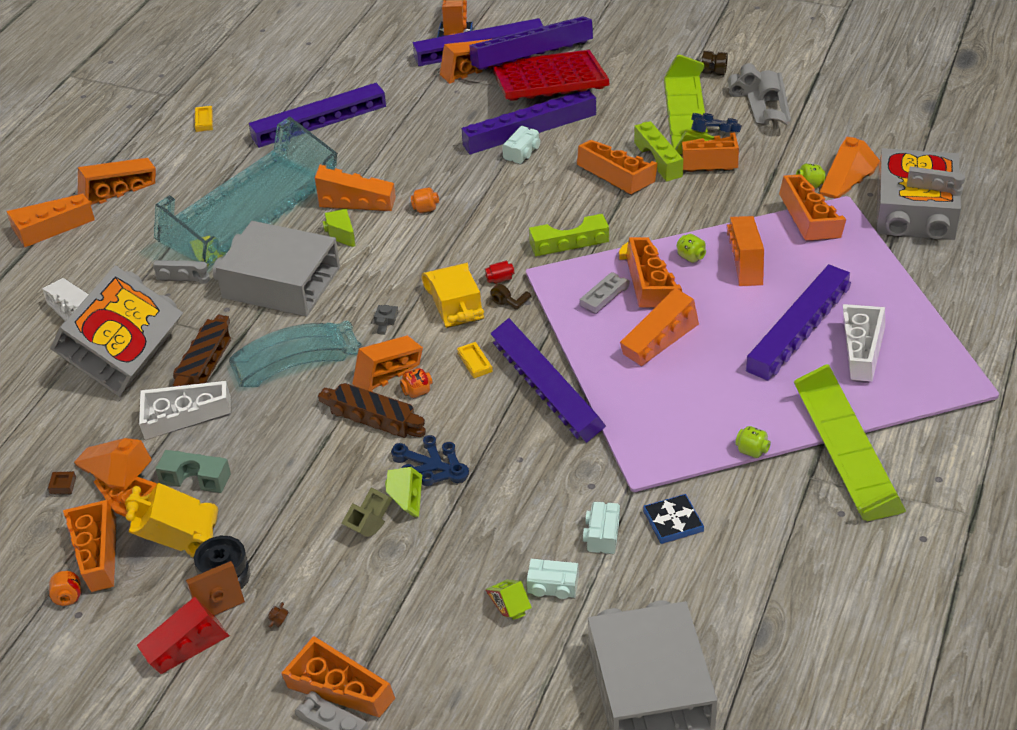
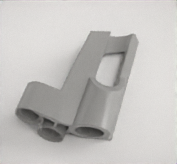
M747 63L741 67V75L733 74L729 76L727 82L730 95L733 97L748 95L756 124L769 125L771 120L780 121L784 125L789 124L791 117L782 73L770 70L759 72L753 64ZM779 100L781 111L766 109L765 101Z

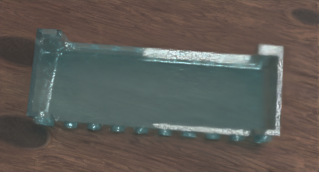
M288 117L277 124L274 150L176 216H174L175 199L169 195L155 204L154 239L193 261L205 262L207 266H212L219 257L227 254L231 248L234 236L242 234L251 221L270 224L289 209H293L297 203L306 200L310 194L317 192L315 175L319 165H325L327 169L335 170L338 153L293 118Z

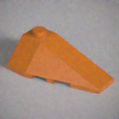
M137 477L126 490L109 488L102 480L96 479L93 481L104 498L108 500L114 512L125 517L128 513L125 501L132 494V488L139 486L141 488L139 496L143 497L150 494L157 485L155 482Z

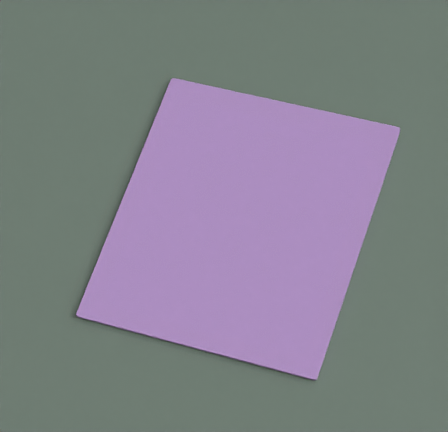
M848 196L825 201L829 206L833 205L837 209L836 213L839 216L843 215L846 218L841 238L804 240L788 210L754 217L764 246L763 285L739 286L734 255L726 230L727 224L730 223L652 240L651 242L658 250L659 258L666 263L668 272L674 275L676 284H680L682 292L694 299L699 325L643 366L623 355L620 341L655 307L645 308L638 306L627 259L619 260L620 248L526 270V276L589 406L606 425L601 431L632 492L824 444L794 385V381L826 364L830 365L865 433L998 399L999 392L853 200ZM690 233L706 243V255L703 259L694 263L679 256L676 247L680 237ZM828 264L850 272L849 281H851L849 291L843 293L838 304H834L830 313L822 318L819 326L813 328L810 336L802 341L800 348L791 354L789 361L783 363L777 375L774 374L767 381L746 372L747 355ZM611 272L618 274L619 278H626L630 281L627 290H622L597 313L580 306V298ZM843 304L885 307V331L873 382L851 380L843 321ZM752 426L766 431L768 440L771 441L768 452L766 454L763 453L759 458L740 453L738 446L735 444L740 429Z

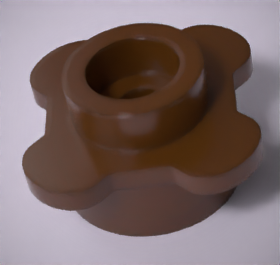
M283 602L278 607L273 606L267 616L270 621L269 628L273 625L279 628L284 622L288 610L283 608Z

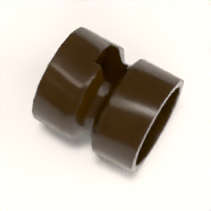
M703 51L702 63H704V69L701 73L711 74L714 71L715 74L725 75L728 53L718 52L714 54L713 51Z

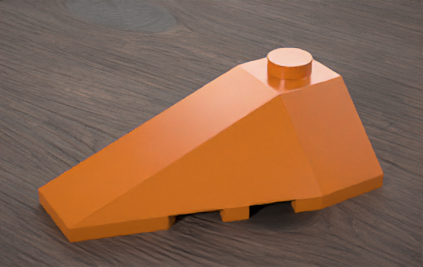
M854 137L845 138L819 194L834 199L840 198L851 190V186L861 183L865 176H870L875 172L880 160L865 141Z
M123 438L86 448L74 463L85 472L93 474L97 480H102L109 488L126 490L152 459L141 440Z

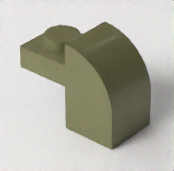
M371 487L361 507L352 503L341 524L366 537L374 535L385 523L382 518L392 498Z

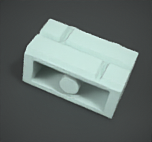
M521 126L503 144V158L508 161L513 160V162L521 164L526 158L528 159L532 151L540 146L539 132Z
M593 502L591 511L587 510L586 524L589 525V528H584L583 542H587V550L589 552L615 553L620 520V505L618 503L605 504L604 502Z
M531 559L527 575V593L538 597L550 595L557 596L560 599L575 598L579 578L578 563Z

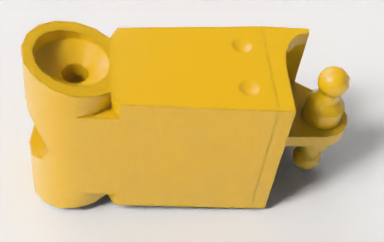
M468 262L421 274L422 283L426 291L432 295L446 328L484 319L480 291L469 271Z
M157 483L152 492L143 497L139 496L141 488L134 486L132 494L125 501V507L128 512L126 519L131 521L129 532L179 551L185 550L191 557H194L195 551L201 543L213 537V528L216 525L219 511L215 504L200 503V500L161 483Z

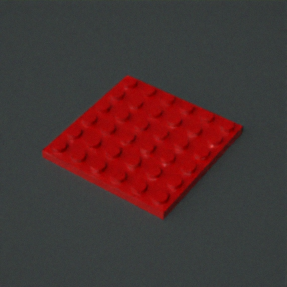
M590 49L519 58L514 62H502L503 64L499 66L491 65L505 99L510 101L518 100L521 97L551 96L553 93L559 92L561 94H568L574 90L583 92L589 88L603 89L605 86H610L608 76Z

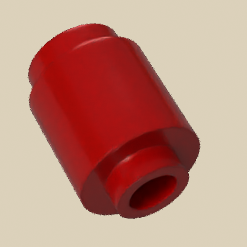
M507 260L491 264L488 268H485L488 283L493 282L496 284L511 280L512 275L515 274L512 263H508Z

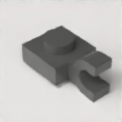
M378 305L374 315V323L379 325L377 334L385 335L388 324H395L398 306Z

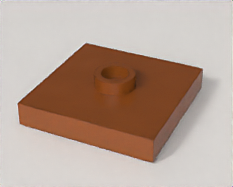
M231 561L186 580L191 598L196 597L213 615H217L245 602L234 565Z

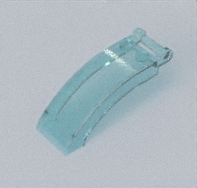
M343 321L341 324H301L271 332L252 341L230 357L229 363L239 387H259L266 379L288 368L312 362L344 361L347 355H358V349L363 346L356 339L350 321ZM342 334L346 335L350 345L346 344Z

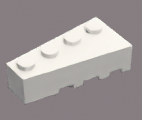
M64 278L42 288L47 304L64 321L89 295Z
M843 304V321L851 380L873 382L885 331V307Z
M226 381L141 390L139 425L145 440L231 413V396Z

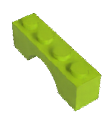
M651 121L634 125V144L642 153L649 150L652 152L658 163V172L664 180L668 182L683 177V158Z
M603 213L584 217L582 224L571 230L554 229L548 224L529 228V243L535 257L609 242V226Z

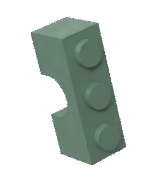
M172 450L164 451L155 468L159 483L180 487L187 477L196 475L201 490L222 493L231 475L228 459Z

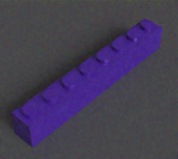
M581 16L469 45L471 65L483 70L491 65H502V62H514L518 58H529L533 54H544L548 50L556 51L559 50V47H571L575 43H586L587 40L593 39L592 19Z
M537 18L413 42L414 58L418 67L442 62L444 44L495 39L544 25Z
M376 82L250 122L251 138L260 148L386 107L385 92Z
M588 89L587 91L565 95L564 97L535 104L512 113L503 114L499 117L486 119L476 124H470L461 128L463 147L471 155L503 145L521 126L527 127L529 130H537L541 133L595 116L596 97Z
M828 264L747 355L746 372L767 381L774 374L777 375L783 363L789 361L791 354L800 348L802 341L810 336L813 328L819 326L822 318L830 313L832 306L838 304L843 293L849 291L851 281H849L850 272Z
M510 318L490 333L495 339L492 342L500 352L502 350L505 351L503 356L510 364L513 361L516 363L513 367L521 376L523 374L526 375L524 379L531 388L534 386L538 388L535 392L542 400L548 399L546 404L554 413L557 411L560 413L557 417L565 426L571 425L569 430L576 439L581 437L587 443L606 427L595 411Z

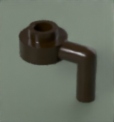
M496 284L490 291L491 298L495 303L500 305L507 303L514 309H519L531 297V294L525 291L515 300L511 297L509 289L502 284Z

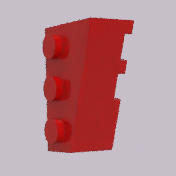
M193 597L139 642L137 647L149 665L160 674H163L230 635L219 620L196 597Z

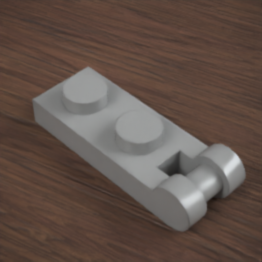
M910 166L907 187L949 192L954 196H960L963 192L962 184H964L965 176L961 173Z
M155 260L153 264L157 280L199 281L201 284H206L210 281L205 262Z
M611 272L580 298V306L597 313L622 290H627L630 281L626 278H619L618 274Z
M310 691L305 697L306 701L304 704H300L295 709V714L300 719L321 730L368 729V724L365 720L322 699L313 691ZM313 707L318 709L316 713L311 712Z

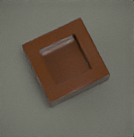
M52 472L48 486L49 493L72 494L76 481L75 472Z

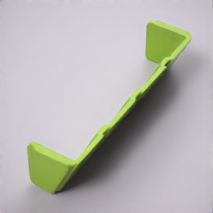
M677 55L664 77L671 145L679 155L682 154V142L704 138V141L714 140V136L708 135L707 128L706 132L691 129L693 120H691L692 114L698 113L703 115L705 113L700 83V74L704 69V63L683 55Z
M823 365L796 379L794 385L864 521H872L905 513L906 509L830 365Z

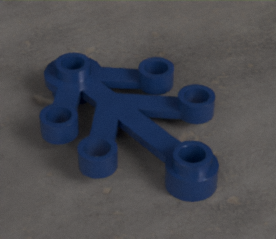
M698 113L692 114L691 120H693L691 129L706 132L707 127H719V130L724 132L741 131L742 125L736 119L719 120L714 119V115L709 113H703V115Z
M427 435L423 438V446L428 450L430 457L408 450V447L403 443H396L391 449L394 462L403 463L409 459L423 464L416 467L411 464H405L401 468L412 467L421 473L422 485L431 486L433 483L450 479L453 483H463L469 475L467 465L459 463L456 457V449L453 442H445L442 445V452L448 457L450 464L441 461L436 448V438L433 435ZM435 470L443 471L437 474L432 473Z

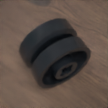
M220 535L204 541L196 549L193 559L198 575L231 561L241 589L248 583L251 575L244 545L239 539Z

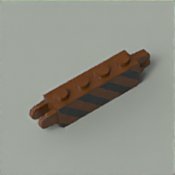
M218 314L214 320L207 319L204 325L200 327L198 335L192 340L190 348L182 357V361L174 369L173 378L175 380L173 387L207 382L231 342L228 330L230 324L229 316Z
M347 383L339 384L336 389L324 387L318 394L319 402L329 406L331 413L336 416H341L356 423H361L406 438L407 435L424 437L426 429L423 427L425 424L424 418L414 414V408L411 404Z

